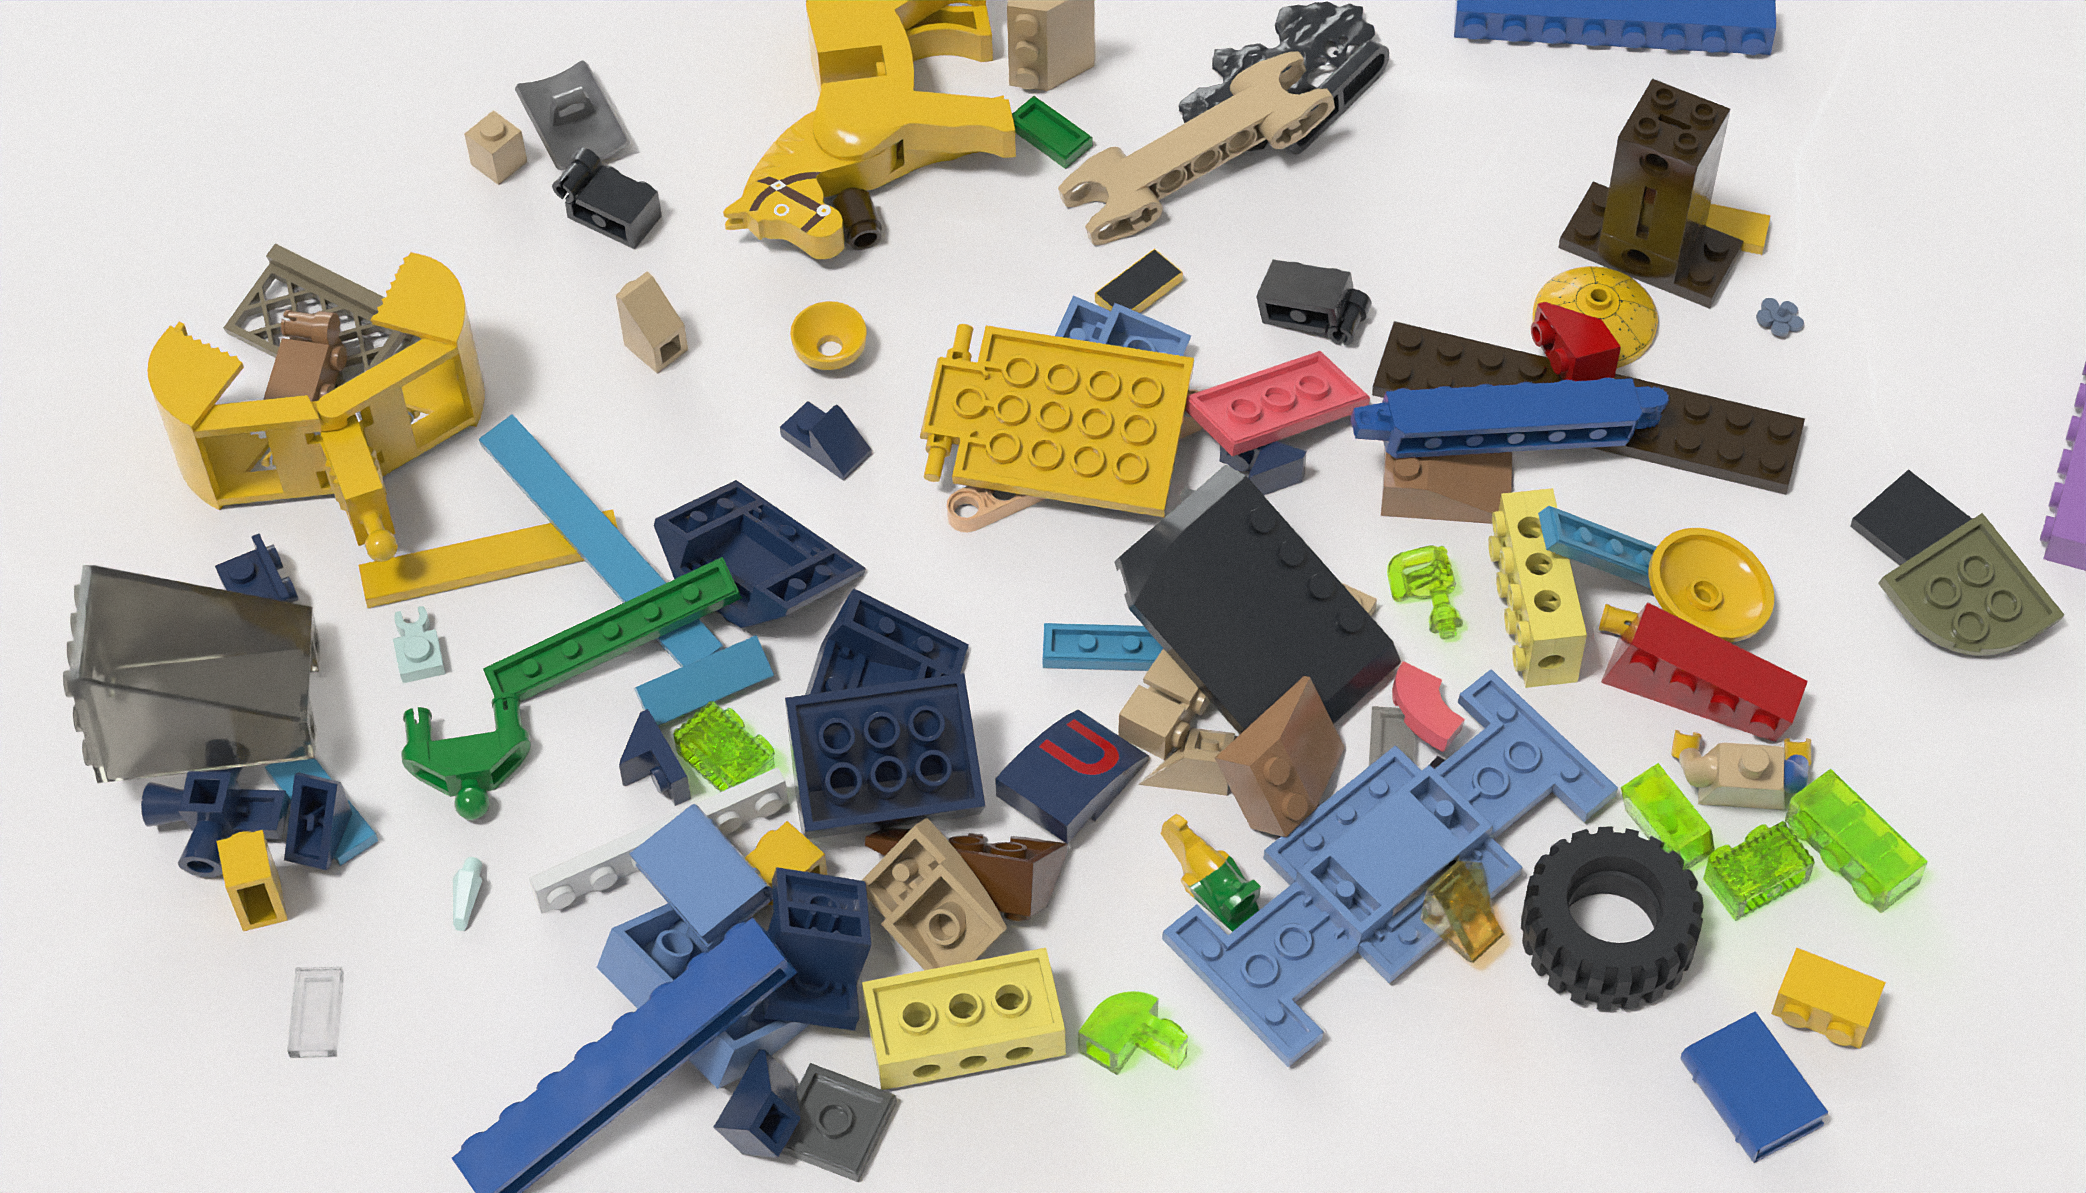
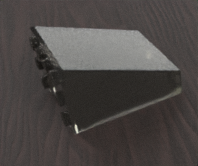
M83 565L81 584L74 585V601L77 612H72L70 615V626L74 640L67 642V659L70 670L63 672V686L66 697L74 698V728L76 732H83L85 739L82 741L83 760L86 766L93 767L97 783L185 774L188 771H211L315 759L317 728L309 697L310 673L319 672L320 639L313 607L97 565Z

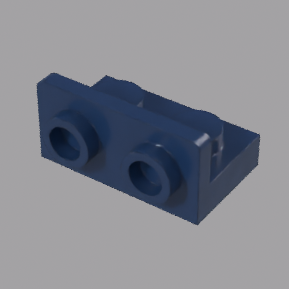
M260 533L251 536L255 547L254 550L215 565L219 579L248 640L297 620L292 605L293 602L299 600L297 592L289 576L281 579L277 571L283 568L279 554L274 544L265 546Z

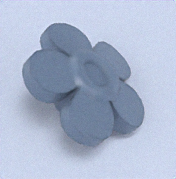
M1765 298L1761 303V310L1756 314L1758 323L1765 327L1771 326V332L1777 336H1787L1789 331L1798 332L1804 324V320L1796 315L1798 307L1790 301H1784L1779 306L1776 299Z

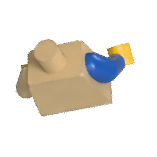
M1675 730L1671 755L1679 758L1687 782L1694 787H1698V804L1784 810L1785 792L1790 794L1801 793L1807 786L1808 769L1811 765L1812 740L1806 738L1805 742H1791L1790 738H1785L1784 747L1719 743L1707 754L1701 756L1699 747L1702 735L1698 732H1693V735H1686L1680 733L1679 730Z

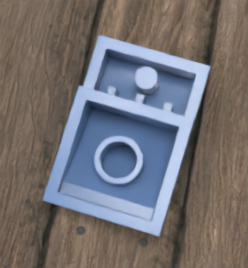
M1074 295L1055 334L1058 337L1179 356L1184 355L1192 336L1117 303H1114L1112 310L1109 311Z

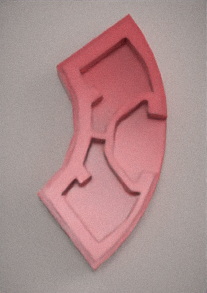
M1403 661L1398 668L1392 687L1393 703L1395 706H1399L1405 715L1404 723L1419 738L1432 747L1444 752L1461 732L1465 719L1453 712L1442 700L1439 691L1442 679Z

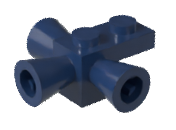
M214 736L207 739L206 771H188L184 789L154 782L147 783L144 788L141 813L144 824L147 827L185 821L191 829V836L180 856L178 866L192 875L216 877L223 873L217 841L223 840V837H231L243 831L255 832L263 830L265 838L282 839L290 798L285 790L242 789L237 779L250 753V747L241 740L227 736Z

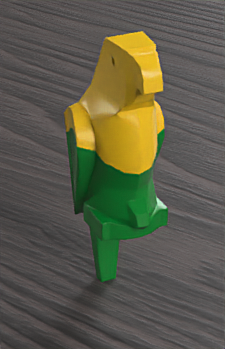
M1176 813L1163 823L1160 834L1181 863L1184 875L1180 881L1187 893L1233 932L1259 911L1256 900L1260 896L1261 886L1254 879L1249 882L1246 881L1232 857L1225 851H1216L1210 844L1195 834L1187 825V820Z

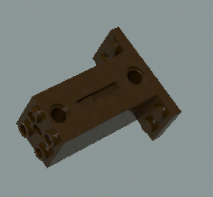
M1652 78L1618 136L1609 187L1594 181L1592 182L1559 239L1558 248L1604 267L1622 272L1631 278L1710 309L1738 259L1744 243L1743 240L1706 226L1731 109Z

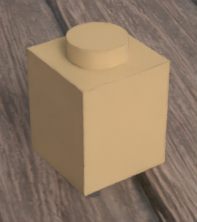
M494 110L464 133L471 165L498 185L527 163L522 131Z

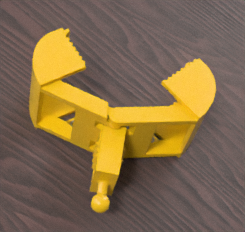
M410 252L408 256L404 257V264L400 265L397 273L394 274L396 280L390 282L391 288L386 290L387 297L381 299L383 305L377 307L378 313L372 316L371 321L373 325L415 335L421 338V340L325 394L319 401H310L308 395L215 405L244 368L243 362L239 361L237 355L230 356L228 351L220 352L219 347L211 348L210 343L202 344L201 339L193 340L192 335H188L184 323L179 321L175 327L170 325L158 339L150 353L147 372L150 387L178 467L190 489L204 502L218 510H221L224 505L335 494L340 509L346 511L358 546L365 544L367 554L374 561L383 562L393 558L397 552L398 545L394 537L396 533L386 500L387 492L383 476L468 426L477 427L484 407V381L463 290L454 273L443 263L425 255ZM420 412L429 414L423 417L422 419L418 420L417 422L411 424L414 421V419H417L420 416ZM265 431L267 438L260 439L258 434L251 435L250 432ZM270 447L271 451L266 455L261 464L266 467L271 465L276 467V469L250 472Z

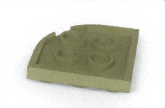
M1983 513L1895 568L1878 582L1902 615L1917 631L1941 647L1962 654L1989 656L2012 651L2028 643L2058 623L2065 616Z

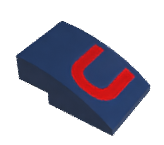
M1077 709L1042 732L995 778L996 797L1068 844L1089 819L1096 821L1149 761V755Z

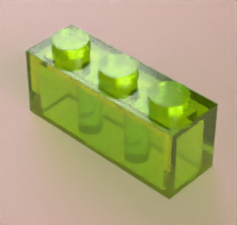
M1831 768L1791 798L1785 817L1791 832L1798 839L1806 841L1820 854V858L1825 866L1833 872H1838L1852 885L1857 897L1863 902L1871 904L1880 914L1920 884L1928 861Z

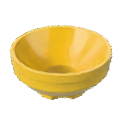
M825 301L810 305L802 310L795 317L791 325L790 336L793 349L803 363L820 370H834L848 366L862 354L866 344L867 329L864 319L857 310L844 303ZM830 341L842 346L841 351L833 356H826L818 351L823 343Z

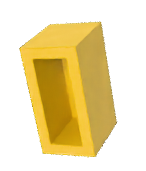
M263 830L255 832L243 831L232 835L230 838L218 840L217 845L225 888L242 931L288 921L279 873Z
M1796 947L1771 1014L1780 1017L1786 1024L1792 1027H1805L1823 1034L1835 1044L1842 1046L1851 1045L1860 1049L1886 982Z

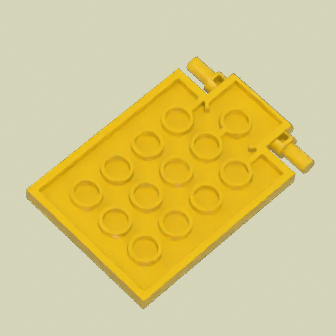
M968 324L957 325L953 347L947 350L946 357L937 358L919 436L920 439L927 440L925 450L929 453L923 476L924 479L931 482L940 481L945 457L950 456L952 444H956L959 447L952 474L954 484L1158 517L1165 516L1186 410L1187 396L1189 395L1194 369V358L986 325L978 362H971L972 354L969 352L974 328Z

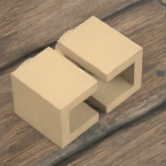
M1163 649L1143 678V683L1150 687L1147 689L1138 685L1120 711L1118 735L1129 743L1165 760L1173 747L1180 748L1183 745L1190 731L1189 723L1195 714L1202 715L1205 712L1210 700Z

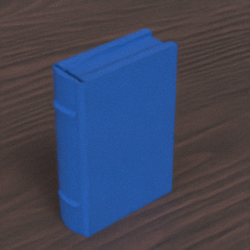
M1756 1011L1687 1046L1682 1052L1680 1059L1693 1077V1082L1699 1085L1734 1135L1736 1143L1742 1146L1753 1163L1824 1126L1822 1118L1828 1115L1827 1109Z

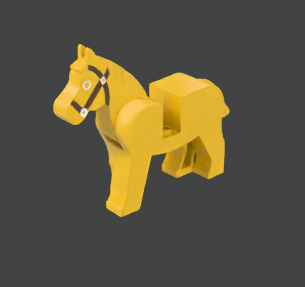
M806 0L811 62L820 94L816 110L806 114L787 128L759 160L749 176L742 197L723 211V216L729 218L725 222V229H749L759 240H762V238L784 239L798 246L813 258L831 259L844 249L843 220L837 209L824 204V198L837 195L842 190L851 187L867 191L873 190L921 167L942 161H953L972 153L987 152L1002 158L1016 157L1015 127L1009 99H1004V95L989 98L915 91L914 61L940 55L965 57L979 62L993 61L992 32L986 0ZM965 3L972 6H950L949 4Z

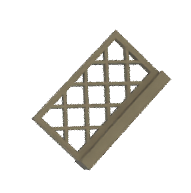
M276 243L266 255L269 265L223 327L227 334L276 358L279 347L276 346L274 335L282 333L281 323L272 325L269 311L291 305L292 311L299 312L298 302L315 298L320 301L322 311L336 313L339 317L349 315L354 318L356 328L339 332V339L341 342L358 338L361 353L347 356L345 367L363 363L365 371L392 357L404 339L411 342L415 336L372 324L371 318L378 313L377 307L383 305L381 299L385 297ZM275 279L287 284L288 295L267 300L265 292ZM263 313L266 327L249 332L240 328L248 316ZM380 331L390 335L382 347L367 351L364 336ZM342 371L338 373L335 388L348 382L343 379Z

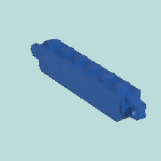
M1603 378L1593 381L1563 380L1555 383L1536 384L1523 382L1517 385L1499 386L1482 384L1476 387L1461 388L1442 386L1436 389L1423 390L1402 388L1395 391H1386L1382 403L1354 408L1350 419L1355 439L1383 441L1385 451L1394 458L1625 446L1632 438L1635 429L1651 428L1652 426L1655 427L1656 424L1658 425L1662 417L1661 413L1669 402V395L1659 387H1635L1632 378Z

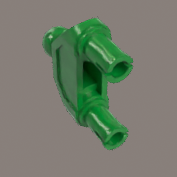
M506 693L507 710L503 706L502 694L492 699L491 704L496 729L493 732L433 741L432 712L429 709L417 707L418 724L414 718L413 708L403 713L407 742L401 751V760L404 768L428 786L450 797L455 796L454 807L456 812L466 820H476L482 818L487 813L490 798L486 791L495 790L522 764L531 748L530 734L522 727L520 698L515 694Z

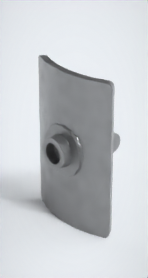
M584 60L554 76L516 85L515 91L558 170H566L569 158L579 147L590 149L601 160H604L630 144V139L589 64Z

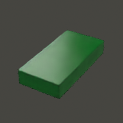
M1036 96L1031 97L1012 113L1015 133L1065 169L1093 146L1092 136Z

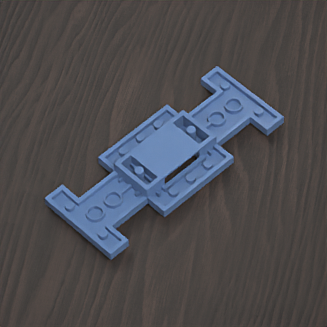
M1492 669L1461 692L1458 698V704L1485 729L1435 769L1428 765L1421 770L1395 745L1317 807L1287 837L1281 836L1264 850L1263 859L1290 886L1231 934L1227 935L1198 904L1163 931L1162 940L1287 1067H1290L1323 1038L1324 1031L1296 1004L1304 995L1357 952L1389 984L1521 875L1523 867L1494 839L1550 793L1553 792L1583 822L1588 820L1616 796L1618 787ZM1455 859L1458 862L1393 916L1394 908L1451 861Z

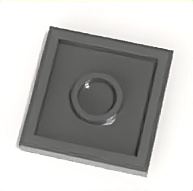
M810 1063L796 1090L801 1119L781 1153L859 1182L897 1103L896 1095Z

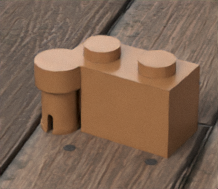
M286 310L283 316L284 318H290V321L281 320V332L284 337H289L290 339H281L263 399L308 395L310 401H319L322 396L335 389L338 373L346 365V347L339 339L340 318L338 314L332 312L318 311L316 314Z

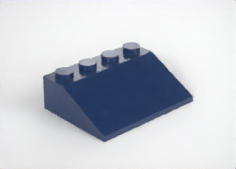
M965 673L785 698L801 833L807 839L917 824L926 818L930 821L980 815L986 805Z

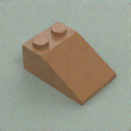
M1384 447L1381 516L1492 524V513L1499 510L1501 494L1511 493L1512 452L1394 458L1385 451Z
M1304 676L1219 753L1215 760L1250 828L1287 837L1316 810L1345 747L1311 678Z

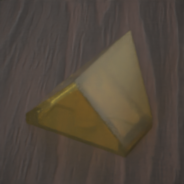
M1457 861L1426 889L1420 919L1466 961L1474 963L1505 935L1495 917L1482 862Z

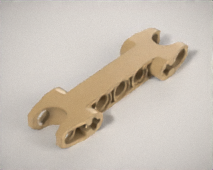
M1298 51L1284 53L1260 61L1245 69L1233 79L1230 85L1232 97L1132 154L1126 156L1121 148L1115 146L1104 149L1087 159L1058 187L1060 198L1066 207H1077L1092 201L1106 203L1098 213L1091 217L1085 226L1088 238L1093 245H1102L1134 235L1150 226L1160 217L1163 206L1159 200L1266 139L1273 148L1283 149L1304 138L1335 108L1333 96L1327 88L1314 89L1300 95L1287 92L1306 72L1304 58ZM1292 65L1289 70L1282 73L1283 70ZM1084 184L1078 190L1073 192V190L1077 188L1079 185ZM1110 224L1106 229L1100 231L1103 227Z

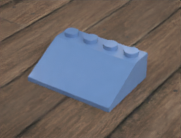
M665 904L611 928L596 968L638 1009L649 1000V996L655 988L665 982L675 980L686 971L688 963L694 957L703 952H710L724 939L708 950L669 904ZM762 1000L692 1056L689 1061L719 1089L743 1077L759 1049L766 1050L772 1056L810 1024L764 1018Z

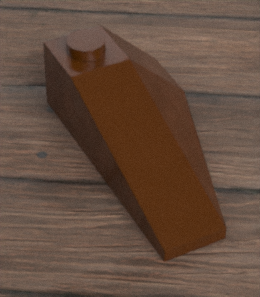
M882 828L865 837V846L886 856L911 829ZM968 833V836H953L949 838V843L976 875L998 911L1004 912L1006 919L1015 921L1029 920L1031 916L1048 907L1068 852L1067 843L1011 836L1010 842L992 844L985 843L983 839L984 834Z

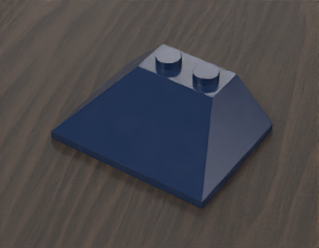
M737 480L655 518L653 525L674 579L723 557L742 599L716 611L723 615L727 621L736 624L740 628L785 617L863 576L866 570L860 563Z
M854 588L848 595L820 646L805 695L960 674L969 644Z

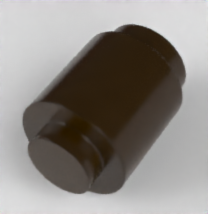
M855 187L842 190L832 202L831 207L837 209L842 216L844 241L855 250L873 247L881 239L882 224L870 193L867 190Z

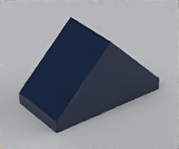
M300 772L294 775L284 861L322 870L330 868L352 815L341 782Z

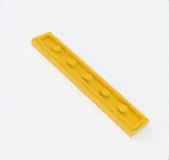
M613 509L602 511L618 529ZM551 523L396 556L383 562L373 561L359 564L358 566L367 608L580 562L584 561V559Z

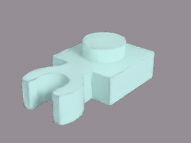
M424 606L418 607L419 619L414 623L404 622L401 611L395 612L394 615L397 631L402 636L393 638L402 684L446 674L436 629L429 630L430 621Z

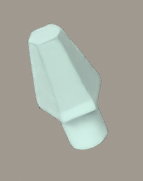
M475 857L466 858L463 868L459 869L453 877V926L458 931H465L483 880L479 876L482 862Z

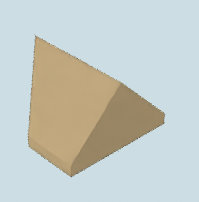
M1191 728L1189 737L1183 745L1177 748L1138 785L1227 796L1228 783L1215 757L1235 740V733Z

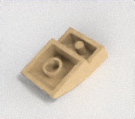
M928 818L916 824L862 879V881H866L867 899L886 918L881 925L924 970L976 961L1007 929L998 909L976 875Z

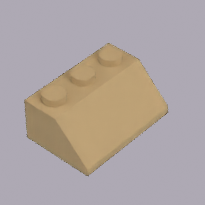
M1008 0L1009 86L1049 91L1094 67L1096 61L1095 0Z

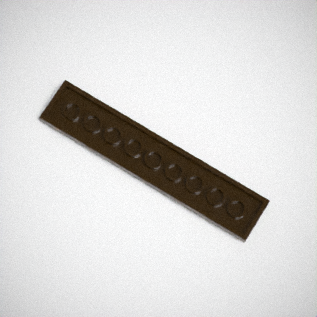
M1394 321L1373 383L1372 395L1384 398L1386 391H1395L1402 388L1423 390L1436 389L1442 386L1461 388L1476 387L1482 384L1499 386L1517 385L1523 382H1532L1534 384L1555 383L1563 381L1560 374H1556L1553 371L1548 357ZM1615 374L1614 379L1632 378L1635 387L1649 386L1653 388L1654 386L1663 389L1669 395V402L1661 413L1662 417L1658 425L1656 424L1655 427L1652 426L1651 428L1635 429L1632 438L1625 446L1590 448L1775 493L1787 494L1805 418Z

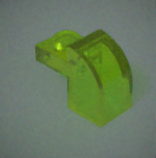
M1128 991L1106 998L1093 1010L1078 1031V1052L1115 1075L1120 1073L1137 1048L1178 1070L1187 1057L1188 1035L1174 1021L1167 1018H1158L1159 998L1144 992Z

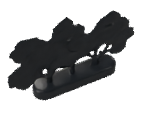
M1329 1L1314 2L1307 6L1298 4L1282 7L1278 12L1274 25L1276 33L1279 35L1280 44L1270 49L1261 43L1245 45L1241 50L1233 48L1214 49L1212 69L1223 77V83L1209 87H1198L1180 101L1178 105L1179 111L1183 113L1182 119L1184 123L1190 121L1232 97L1230 85L1233 79L1245 69L1260 61L1284 53L1298 51L1304 58L1306 72L1287 92L1300 95L1314 89L1327 88L1333 96L1335 106L1333 111L1304 138L1285 147V149L1295 154H1300L1383 74L1389 61V48L1377 41L1371 40L1375 35L1374 25L1362 18L1363 6H1355L1350 3L1339 7ZM1342 36L1348 39L1345 45L1340 43L1339 38ZM1329 40L1333 41L1338 51L1335 50L1332 53L1336 57H1331L1325 52L1324 44ZM1353 44H1362L1349 58L1346 59V52L1348 46ZM1322 56L1327 59L1326 62L1322 63L1315 61V59ZM1292 65L1283 70L1282 73L1289 70ZM1324 65H1333L1337 68L1320 86L1315 87L1308 83L1307 77L1313 69ZM1267 139L1247 151L1252 152L1264 149L1268 143Z

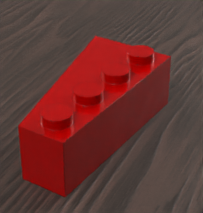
M1647 602L1618 639L1601 683L1776 742L1793 724L1808 681Z

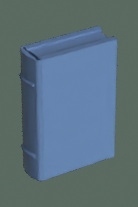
M695 804L690 805L629 853L631 858L637 863L635 865L708 950L723 940L725 934L733 926L748 920L773 899L772 888L762 878L760 871L757 868H753L719 830L717 823L710 819Z

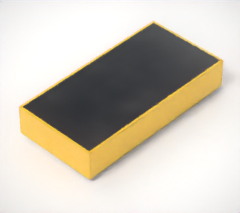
M1154 248L1095 292V303L1109 311L1112 310L1114 303L1141 313L1183 281V272Z

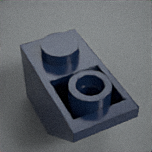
M759 1049L713 1128L743 1155L778 1158L801 1119L794 1077L766 1050Z

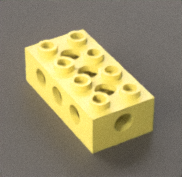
M1553 488L1502 493L1499 510L1492 513L1494 536H1489L1488 538L1491 562L1498 561L1500 572L1496 573L1499 598H1506L1508 608L1504 609L1505 629L1508 635L1514 634L1516 645L1512 646L1513 666L1516 672L1522 671L1525 688L1578 682L1587 638L1570 559L1548 551L1545 547L1538 513L1547 506L1557 508Z
M1046 948L862 982L865 1011L881 1090L1066 1055L1065 1026Z

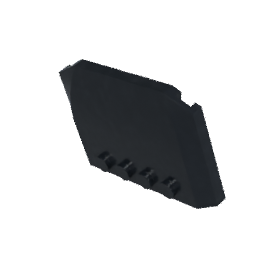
M1228 465L1223 466L1114 561L1116 570L1120 569L1127 591L1124 597L1128 609L1239 734L1245 731L1304 676L1311 678L1334 725L1401 663L1392 639L1251 480Z

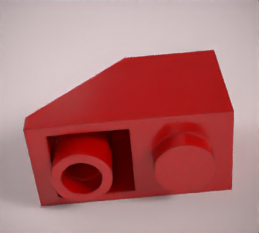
M1548 302L1537 303L1535 319L1531 324V336L1535 345L1541 347L1550 360L1551 367L1556 374H1560L1563 380L1573 381L1615 378L1621 346L1602 319Z

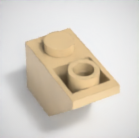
M648 271L635 281L626 283L620 292L616 294L624 346L653 371L659 373L688 351L685 325L655 278Z

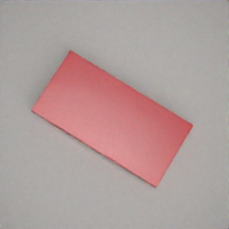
M1318 351L1188 395L1185 411L1231 456H1235L1352 415L1354 408L1369 405L1370 396L1327 356Z

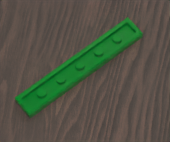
M723 557L482 669L494 697L502 694L503 706L506 709L508 708L506 693L519 696L521 702L742 599Z

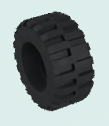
M1613 826L1598 827L1597 833L1590 834L1588 829L1572 833L1570 843L1566 839L1557 841L1550 847L1549 855H1542L1535 864L1533 875L1530 876L1521 915L1522 944L1525 953L1529 956L1533 955L1531 965L1539 976L1547 974L1549 976L1547 985L1557 993H1561L1563 990L1571 993L1570 1000L1581 1005H1584L1585 1000L1596 1002L1597 1009L1611 1010L1612 1004H1621L1623 1010L1638 1008L1640 999L1644 998L1647 1003H1652L1663 997L1665 989L1673 990L1682 980L1683 972L1688 971L1691 965L1703 923V918L1701 917L1704 908L1703 897L1699 891H1696L1698 881L1693 871L1690 869L1682 870L1685 860L1674 850L1667 853L1663 850L1664 842L1653 836L1646 840L1638 836L1639 831L1626 828L1625 833L1614 832ZM1595 894L1617 895L1638 905L1649 917L1654 930L1648 935L1631 942L1616 943L1604 941L1583 930L1572 917L1569 907L1587 896Z

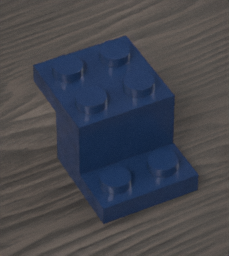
M776 867L772 878L774 913L767 933L790 961L797 973L763 1000L764 1018L855 1031L860 1018L857 983L872 946L866 881Z

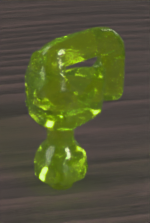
M1427 545L1394 555L1387 565V578L1392 599L1395 602H1402L1408 598L1419 600L1431 599L1433 609L1428 618L1429 631L1434 634L1439 633L1441 639L1455 637L1457 635V628H1461L1463 625L1460 611L1452 606L1449 601L1448 595L1454 592L1456 580L1451 560L1447 555V549L1442 545L1439 547ZM1430 563L1428 566L1408 574L1404 572L1407 568Z

